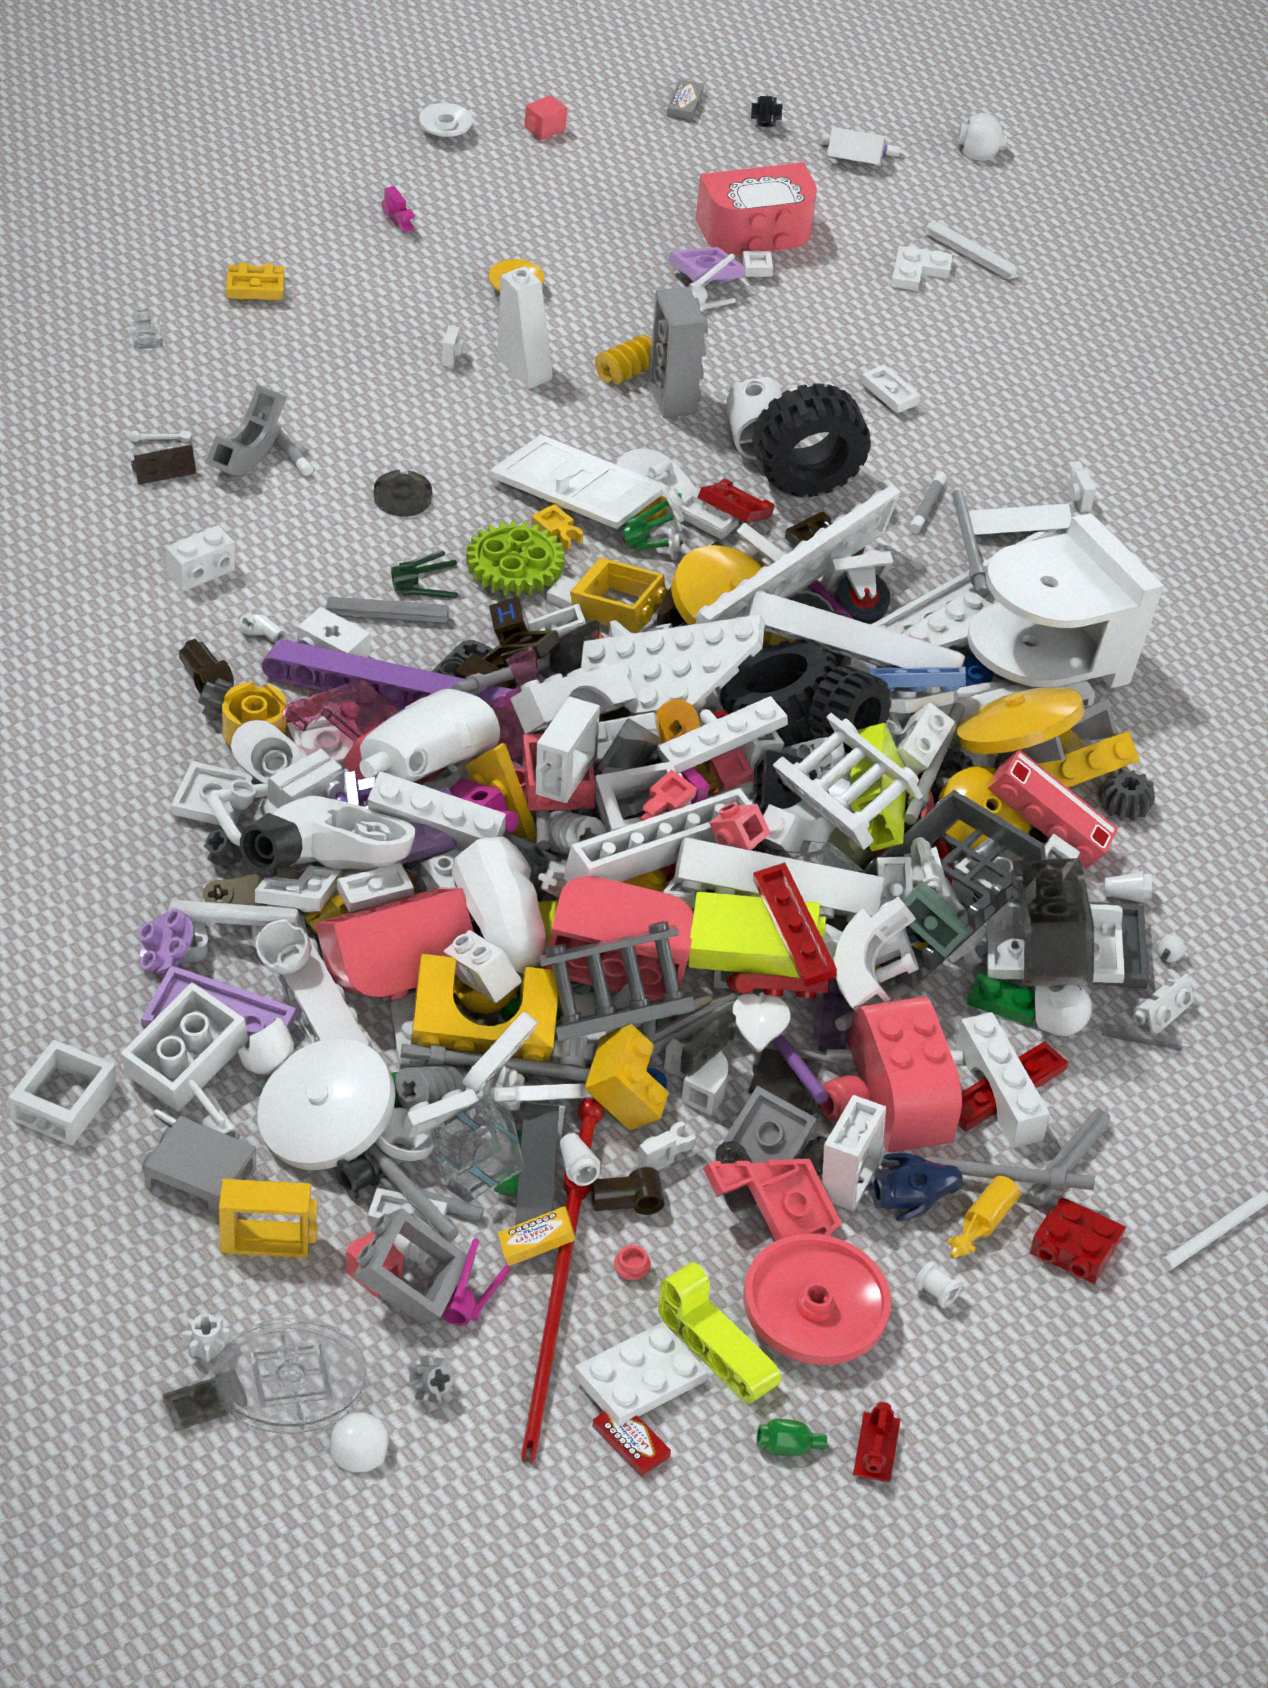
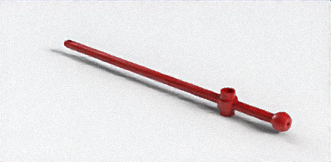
M593 1097L582 1100L577 1107V1116L581 1121L579 1137L590 1150L595 1124L599 1123L604 1116V1107ZM565 1172L563 1188L568 1197L566 1209L576 1236L581 1202L590 1193L592 1183L585 1186L577 1185L568 1179ZM574 1241L558 1248L521 1451L523 1463H525L527 1448L532 1449L530 1464L536 1459Z

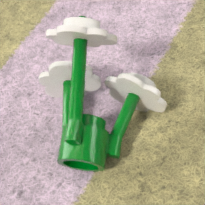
M666 484L662 487V491L667 499L638 517L627 520L628 524L622 525V529L629 548L636 546L639 552L647 548L669 547L671 559L676 560L677 552L682 550L683 540H681L680 533L675 534V530L682 532L680 523L684 522L681 505L684 504L682 494L676 488L671 490L669 485ZM667 507L668 515L648 523L644 521ZM669 521L672 522L673 526H670L668 529L669 540L647 542L646 539L651 538L649 529Z

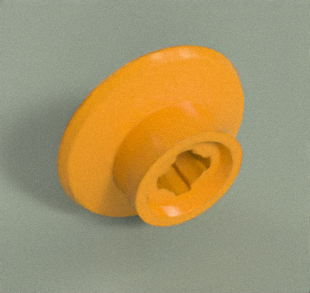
M673 699L667 701L656 712L662 744L700 727V720L696 710L690 703L684 700ZM682 726V731L679 732L678 727Z

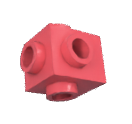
M736 802L727 804L719 810V815L709 822L718 844L746 850L754 849L759 842L771 834L757 804L738 805Z

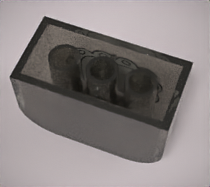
M1080 858L1013 861V929L1022 987L1093 983L1094 921Z

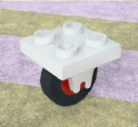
M870 550L858 556H851L850 554L839 555L832 559L820 583L830 594H835V599L855 620L866 624H873L886 614L890 604V591L883 579L893 564L891 551L880 552L879 550Z

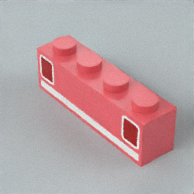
M1016 750L999 765L987 788L1048 838L1055 834L1077 849L1080 854L1076 860L1085 868L1090 867L1106 854L1118 830L1117 827L1021 750Z

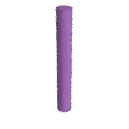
M779 1035L773 1040V1045L815 1101L819 1104L826 1102L829 1096L788 1040L783 1035Z

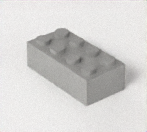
M690 286L656 290L648 383L663 418L696 414L697 402H700L702 397L699 382L704 377L701 362L702 356L706 355L704 333H708V320L705 315L702 316L699 299L694 298Z

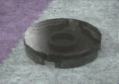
M393 470L383 474L375 481L373 490L374 503L380 510L390 515L400 517L414 516L424 512L430 506L433 499L432 485L425 476L415 471H408V474L400 473V470Z

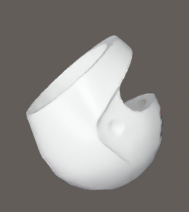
M1048 975L1038 977L1035 1013L1038 1028L1056 1036L1066 1037L1083 1030L1092 1014V1003L1087 991L1075 982L1068 980L1061 991L1054 992Z

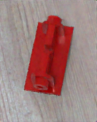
M879 1402L872 1409L871 1413H863L853 1476L888 1483L891 1481L901 1419L894 1417V1411L887 1402Z

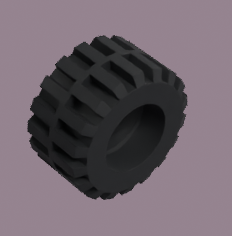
M850 665L836 667L834 672L830 671L826 675L825 680L820 682L818 690L813 695V702L809 709V713H811L809 725H811L810 730L812 734L818 739L830 737L834 733L827 719L830 713L841 721L844 719L849 720L857 730L886 723L889 719V710L892 703L888 684L881 678ZM843 742L844 751L850 753L853 749Z

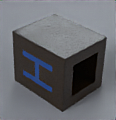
M519 596L489 605L493 628L499 643H502L514 632L530 631L528 619Z

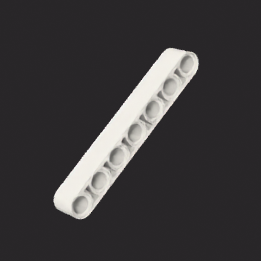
M766 592L755 593L748 615L760 614L765 621L764 631L793 640H805L808 643L814 641L825 646L831 652L883 668L962 667L965 658L963 654Z

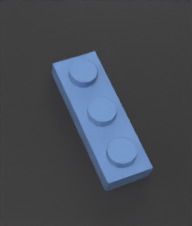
M965 667L869 668V674L886 681L891 692L895 691V687H908V691L922 692L926 691L927 687H940L942 691H957L959 686H966Z

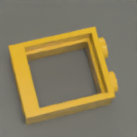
M600 557L570 591L572 605L579 603L585 620L610 626V621L616 620L629 632L638 633L646 623L650 622L654 613L661 606L668 590L665 586L664 574ZM609 589H614L639 596L640 598L632 606L603 598V596Z
M222 1179L219 1203L220 1253L308 1258L310 1243H317L318 1221H316L318 1199L311 1198V1183ZM238 1212L300 1216V1222L238 1219Z

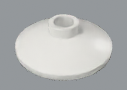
M438 103L430 105L421 111L419 123L425 131L433 135L451 137L468 131L472 125V116L468 110L459 105Z

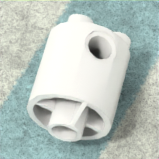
M770 377L749 379L732 384L726 400V409L736 448L745 458L755 461L759 460L752 442L754 425L756 421H759L758 417L762 410L769 408V402L774 398L779 399L782 396L780 387Z

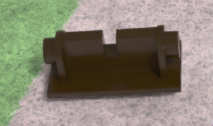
M192 444L133 455L134 460L131 461L132 470L136 472L138 485L196 474Z

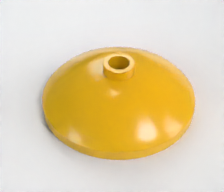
M986 766L970 767L953 775L943 786L937 802L945 798L953 790H956L987 810L989 809L986 806V802L992 803L995 806V810H989L990 812L1029 834L1031 823L987 789L997 769ZM958 820L945 833L963 842L976 829ZM984 834L981 835L969 848L975 850L988 837Z

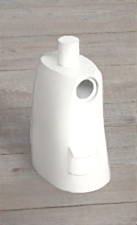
M442 689L406 706L404 710L393 715L368 734L360 745L362 761L359 765L360 771L367 779L378 776L379 771L415 782L444 767L480 756L490 749L497 747L500 737L499 722L493 709L479 697L459 690Z

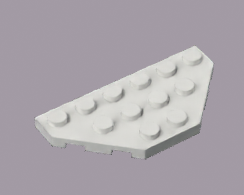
M759 614L584 641L581 668H584L587 672L590 671L591 667L603 662H607L608 666L622 663L636 695L634 700L624 705L633 716L652 712L656 714L657 710L664 703L673 699H681L690 703L698 712L707 703L705 698L717 686L721 689L739 672L737 667L749 655L754 657L763 648L765 621Z

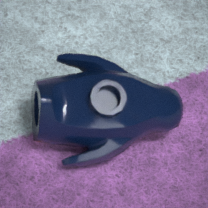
M910 1153L884 1155L883 1159L897 1161L900 1164L874 1172L870 1177V1187L875 1208L909 1209L908 1212L896 1218L897 1221H908L923 1215L933 1207L937 1200L961 1189L963 1183V1176L958 1167L934 1163Z

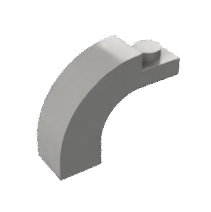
M257 385L241 425L229 437L215 436L205 464L238 476L251 471L268 453L279 433L281 425H278L277 422L287 397Z

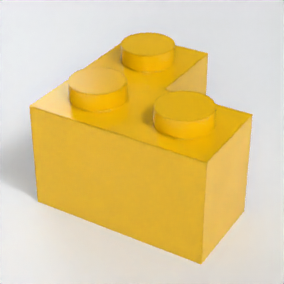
M632 1024L600 1037L584 1088L629 1131L661 1119L669 1093L646 1071L654 1045Z

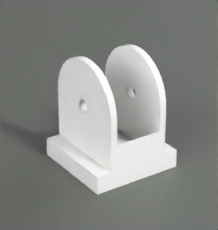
M1092 513L1072 517L1066 534L1011 545L993 555L986 571V583L990 592L999 603L987 606L974 615L968 629V644L976 658L988 669L1020 684L1034 687H1058L1100 677L1110 688L1127 685L1131 682L1164 585ZM1023 642L1031 643L1034 645V647L1028 646Z

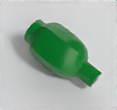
M772 1419L767 1425L760 1424L758 1426L756 1443L757 1447L765 1448L771 1455L801 1456L810 1449L825 1450L827 1447V1435L812 1433L806 1424L799 1421Z

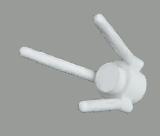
M730 254L701 278L689 285L694 298L699 299L701 312L706 309L735 303V298L706 303L705 300L708 298V293L705 286L713 280L703 284L735 258L734 254Z
M189 1080V1086L209 1112L202 1125L237 1138L238 1129L228 1119L210 1089L205 1088L202 1091L194 1080ZM159 1109L154 1110L155 1116L171 1126L177 1120Z

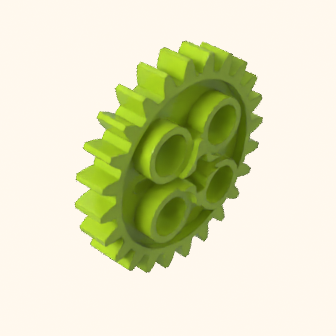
M514 520L511 521L510 526H506L500 521L499 528L489 524L488 532L481 529L478 530V537L472 536L471 544L467 545L466 565H468V573L473 574L474 581L482 580L481 587L485 588L492 585L493 593L502 589L504 596H507L510 591H514L515 595L519 597L521 591H525L529 596H532V589L542 593L544 592V585L552 587L553 580H559L560 573L564 572L565 552L562 551L563 544L557 543V536L549 537L548 529L541 532L538 531V524L532 528L527 527V521H524L521 526H517Z

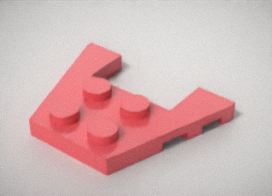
M810 1159L768 1160L767 1162L759 1163L736 1161L735 1163L721 1164V1161L708 1163L703 1167L717 1197L745 1185L749 1187L775 1241L797 1234L830 1236L842 1223Z

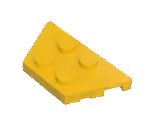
M501 743L494 749H490L467 763L465 766L469 780L499 790L504 796L508 810L517 813L519 824L512 834L537 843V829L531 812L528 811V804L506 744Z

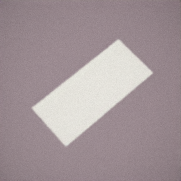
M1069 504L968 511L974 535L1069 528L1072 519Z

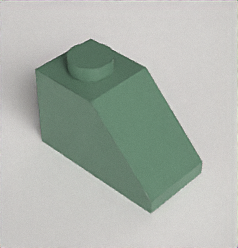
M922 880L902 900L916 918L908 926L945 958L968 934L967 929L948 903Z

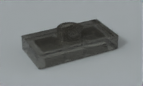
M726 1010L706 1028H700L695 1033L692 1040L682 1048L680 1071L688 1077L693 1076L734 1040L736 1015Z
M235 1371L162 1394L163 1404L175 1431L247 1408V1399Z

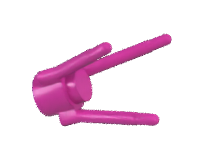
M477 1238L472 1240L459 1284L455 1288L442 1314L443 1319L453 1325H467L470 1319L477 1321L481 1309L510 1271L508 1265L504 1266L479 1300L475 1302L474 1293L466 1288L479 1245Z

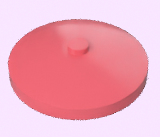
M797 1234L771 1243L755 1257L747 1272L743 1288V1305L747 1318L758 1336L780 1354L807 1364L834 1365L862 1356L879 1341L889 1319L891 1296L888 1283L880 1268L859 1248L844 1240L827 1235Z

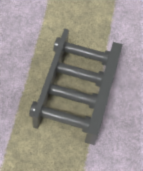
M662 921L648 925L649 931L570 949H566L565 944L546 948V954L539 956L541 967L552 964L563 1016L560 1017L561 1022L555 1024L558 1042L625 1027L629 1024L633 1025L695 1011L691 992L684 994V990L679 988L668 939L669 937L679 935L677 926H669L668 921ZM655 941L666 992L663 993L664 998L650 1001V998L645 996L634 945ZM621 949L632 998L629 1001L630 1006L616 1009L615 1004L611 1005L600 953ZM581 957L587 958L598 1007L595 1009V1014L582 1017L581 1012H577L566 961Z

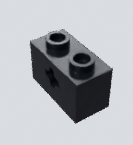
M766 749L754 766L752 804L758 805L762 815H764L769 804L780 809H787L802 801L798 795L783 784L773 764L782 756L791 764L801 763L803 758Z

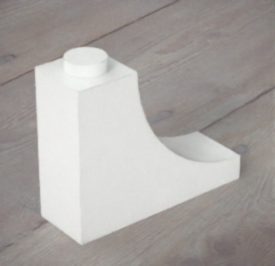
M842 778L839 779L828 789L829 795L832 797L836 794L840 796L850 787V782ZM804 800L787 809H780L769 804L763 817L771 834L764 838L762 842L776 856L816 863L835 826Z

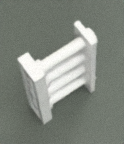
M830 713L827 719L834 733L801 763L791 764L782 756L773 766L785 786L864 850L874 841L867 828L870 826L869 822L904 790L918 801L923 795L917 786L919 779L910 768L906 766L902 769L861 737L849 720L844 719L841 721ZM843 742L853 749L821 779L816 778L812 781L809 778L808 773ZM863 758L873 765L840 796L837 794L834 797L829 795L828 789ZM883 774L894 781L861 812L856 811L852 813L849 811V805Z

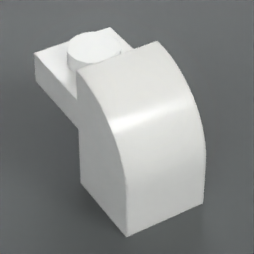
M673 1038L666 1047L664 1070L684 1079L682 1103L712 1116L725 1097L729 1068L728 1061L722 1051L711 1043L702 1052L689 1044H684Z

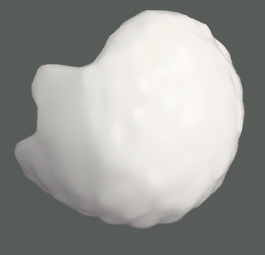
M274 1018L272 1024L249 1036V1051L240 1048L238 1054L243 1066L249 1072L268 1075L272 1074L285 1059L294 1053V1042L282 1019Z

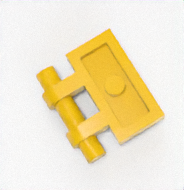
M240 262L239 265H228L226 298L238 300H283L285 266H274L273 263H265V266L248 265V262Z

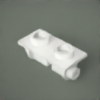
M922 837L914 839L910 847L911 853L904 854V857H911L913 888L922 880L942 899L950 898L951 895L937 848H931L930 843Z
M1185 974L1180 979H1168L1152 995L1153 1000L1147 999L1143 1004L1134 1009L1133 1021L1137 1025L1144 1024L1149 1026L1153 1037L1154 1033L1155 1036L1156 1033L1158 1035L1194 1002L1189 974Z

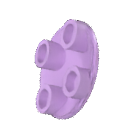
M174 908L159 916L153 923L146 922L143 924L139 931V938L142 940L140 947L141 967L152 974L167 973L171 965L176 967L184 959L193 939V925L187 914Z

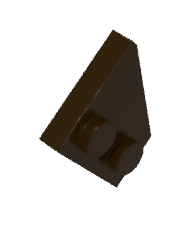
M556 630L514 632L482 658L501 669L532 659H542L551 654V649L561 639Z

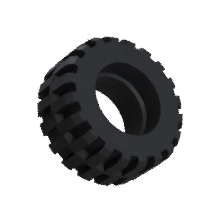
M813 383V386L810 387L804 384L797 386V389L791 392L790 390L783 392L779 399L774 398L769 402V408L762 410L758 417L759 421H756L754 425L753 447L768 482L786 494L791 492L792 495L803 497V494H808L809 497L818 496V493L821 492L827 494L832 492L833 488L839 485L842 487L847 484L851 476L855 477L859 473V466H864L868 458L867 453H869L871 448V435L855 399H852L851 395L845 390H840L839 387L829 384L827 387L822 383ZM817 433H829L824 439L812 446L794 448L808 436Z
M787 640L780 642L778 645L772 646L770 644L763 647L764 649L760 650L754 657L749 655L737 667L739 672L721 688L720 700L724 711L731 714L771 696L787 714L788 725L776 730L784 742L783 747L813 740L812 738L815 735L810 730L809 717L811 713H809V709L813 702V695L818 690L820 682L825 680L826 675L830 671L834 672L835 668L838 667L831 651L814 641L808 643L805 640H796L795 642Z

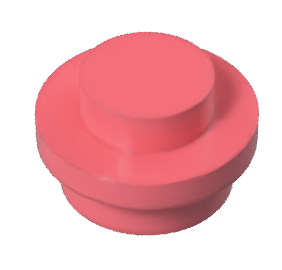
M626 1246L615 1257V1271L624 1279L639 1280L644 1278L650 1271V1258L646 1251L639 1246Z

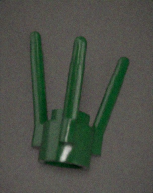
M441 550L412 561L399 563V566L391 567L394 591L402 590L403 596L424 595L457 598V592L413 588V585L419 584L418 574L455 566L457 561H444L416 568L418 565L444 556L445 551Z

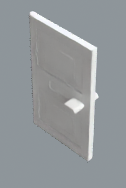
M541 434L489 470V477L552 502L561 510L569 509L615 529L619 528L627 520L664 494L662 487L665 484Z

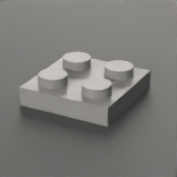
M756 1086L721 1146L724 1150L750 1163L798 1159L819 1121L817 1118Z

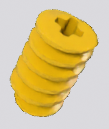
M645 334L637 335L633 339L626 340L623 344H618L614 348H609L605 352L596 355L595 367L600 379L605 383L612 381L614 384L619 385L623 380L631 379L632 375L638 376L641 371H648L652 341L649 336Z

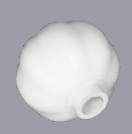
M977 113L969 117L967 124L961 123L957 137V144L964 145L962 153L970 159L981 161L993 159L999 150L1004 151L1007 142V136L1003 135L998 119L987 113Z

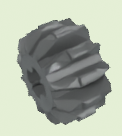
M1122 768L1118 773L1110 772L1101 786L1102 808L1109 810V816H1120L1121 821L1125 817H1129L1134 822L1138 816L1146 817L1155 801L1154 782L1147 780L1146 774H1135L1134 769L1131 772H1126Z

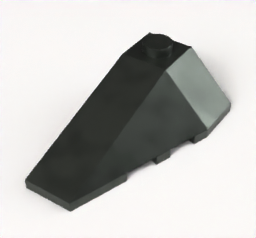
M627 718L595 769L594 776L644 767L646 763L653 765L658 757L657 745L661 738L630 718Z

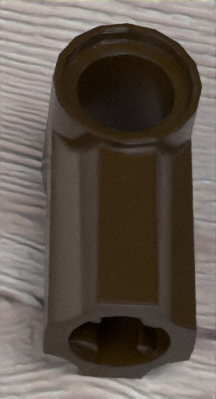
M192 639L187 641L183 648L179 650V659L193 675V681L199 694H201L207 681L215 684L218 677L232 683V686L234 685L233 673L225 660L218 661L203 642Z
M652 1167L635 1169L628 1177L596 1179L591 1186V1201L595 1211L633 1208L638 1214L651 1215L659 1212L665 1205L659 1172Z

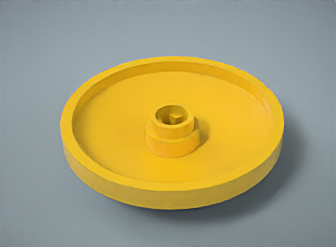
M703 546L690 551L680 561L672 576L671 592L677 610L688 625L696 624L695 616L703 606L712 605L724 592L730 593L736 589L742 580H749L754 577L764 565L742 551L725 546ZM764 631L763 647L768 644L770 632Z
M1045 687L1024 690L1000 697L969 713L959 723L957 735L961 747L969 752L979 754L1011 752L1043 743L1066 732L1081 720L1085 708L1081 695L1070 688Z

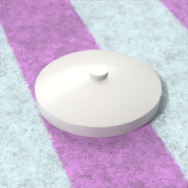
M334 1038L307 1045L285 1059L265 1084L257 1111L261 1136L280 1160L296 1168L323 1170L336 1167L337 1161L341 1159L349 1162L366 1151L386 1128L395 1104L394 1079L388 1066L379 1054L371 1047L359 1041Z

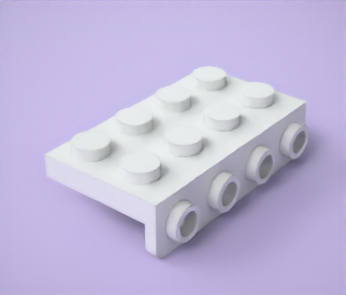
M1007 902L986 922L988 978L1037 980L1038 977L1048 975L1050 981L1070 980L1075 982L1123 983L1125 974L1121 926L1122 907L1118 905L1086 904L1091 930L1092 963L1090 980L1082 940L1083 904Z

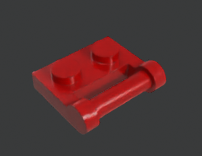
M725 478L719 483H714V485L701 487L697 497L745 523L768 519L772 515L775 506L774 503L768 500L761 501L734 487L733 482Z

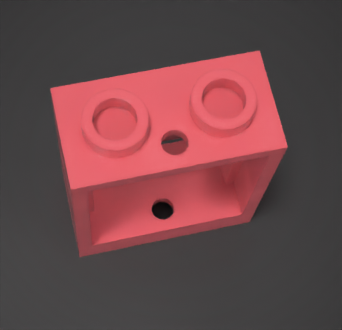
M523 734V768L528 811L594 809L596 783L593 764L567 803L535 794L534 767H536L537 742L543 734Z

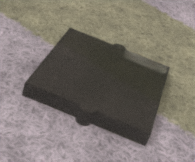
M765 1047L758 1065L753 1066L752 1072L754 1076L748 1093L752 1094L756 1086H759L791 1105L807 1109L811 1098L809 1091L779 1051ZM800 1057L817 1079L822 1063Z

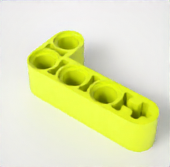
M690 1262L661 1281L658 1299L659 1315L668 1328L745 1403L752 1404L780 1385L782 1381L780 1371L774 1362L709 1300V1278L700 1265Z

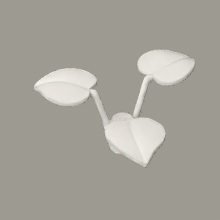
M826 924L825 937H822L834 961L836 948L843 932ZM754 988L749 994L739 996L733 1005V1019L739 1032L757 1052H761L771 1041L781 1035L787 1029L790 1022V1010L785 1002L778 997L764 995L763 988Z

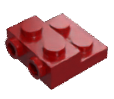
M1061 1196L1052 1213L1048 1212L1034 1234L1030 1254L1044 1262L1051 1263L1072 1273L1075 1277L1095 1284L1122 1240L1126 1226Z

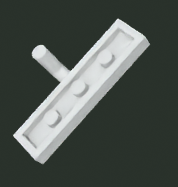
M771 696L720 719H717L710 710L705 709L700 713V727L658 745V756L664 763L672 761L678 774L788 725L787 714Z

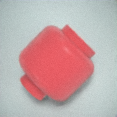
M846 1075L825 1082L822 1087L829 1096L826 1102L818 1103L825 1117L831 1122L837 1123L853 1095L870 1101L871 1093L864 1081L859 1077Z

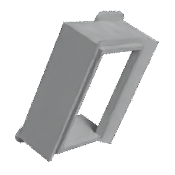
M1108 698L1094 705L1084 706L1085 712L1083 717L1076 725L1070 728L1079 738L1089 737L1090 740L1119 735ZM1059 736L1043 743L1020 749L1036 763L1058 761L1065 758ZM1015 751L998 753L1000 763Z

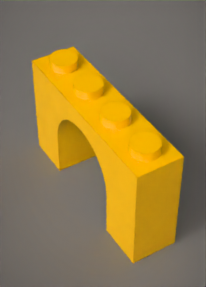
M421 954L410 1044L430 1047L431 1044L444 1045L446 1049H453L455 1051L486 1053L525 1011L537 1020L539 1024L512 1057L534 1061L550 1060L554 1046L558 989L553 970L525 967L521 985L520 1006L517 1014L503 1024L482 1026L466 1019L455 1005L453 985L456 958Z

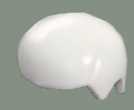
M285 919L267 924L258 933L255 942L257 954L263 964L269 970L284 975L299 971L308 961L312 948L309 937L305 934L303 928L295 927Z
M349 1413L344 1415L342 1419L336 1422L331 1434V1458L340 1468L348 1471L369 1472L380 1466L385 1460L388 1447V1430L380 1418L368 1413Z

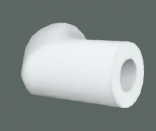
M245 614L239 619L241 631L249 636H266L274 643L285 638V631L265 615Z

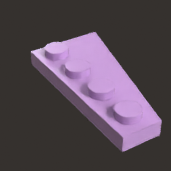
M171 965L144 1012L141 1024L142 1027H147L191 982L245 1018L248 1039L252 1034L272 1024L274 1018H281L284 1025L290 1030L297 1017V1009Z

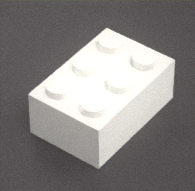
M191 982L120 1053L125 1074L172 1109L179 1112L195 1096L194 1091L188 1084L189 1080H194L202 1089L238 1050L249 1041L245 1018Z

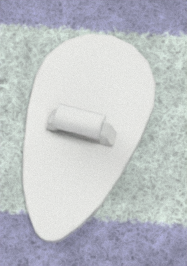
M634 449L618 458L616 465L665 485L668 484L671 490L676 488L682 494V498L690 492L698 495L695 486L678 465L658 451Z

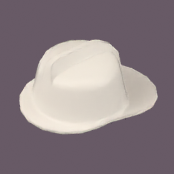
M253 720L246 722L237 728L232 737L231 749L234 758L244 769L262 783H268V778L302 759L301 751L297 745L278 728L266 721Z

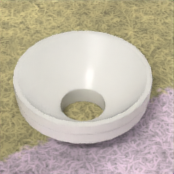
M400 1107L393 1108L386 1128L375 1143L383 1153L397 1163L424 1159L430 1155L436 1145L438 1138L437 1130L434 1128L409 1138L403 1126L409 1111ZM394 1143L403 1144V1145H405L409 1150H403V1149L397 1148V1147H395V1146H393V1145H391V1144H394Z

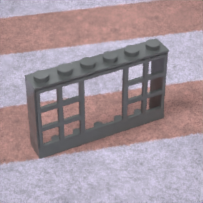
M953 790L945 798L940 799L932 810L913 824L912 828L904 834L903 844L889 847L878 857H904V854L911 853L910 847L912 842L918 837L924 838L930 843V846L937 839H941L955 848L941 861L944 874L981 896L975 904H972L959 917L968 934L946 958L931 945H927L923 951L911 945L919 970L910 974L906 971L896 977L912 989L919 985L1047 866L1045 844L956 790ZM958 820L976 829L963 842L945 833ZM983 834L999 844L986 857L969 848ZM1006 849L1023 858L1021 862L1015 864L1010 872L993 862ZM962 853L978 862L965 876L948 866ZM874 858L861 873L877 876V858ZM985 868L1002 877L989 891L972 881ZM834 914V918H826V924L841 932L844 931L849 923L845 916ZM911 927L906 929L908 938L915 933ZM901 955L879 964V966L883 967L901 959Z

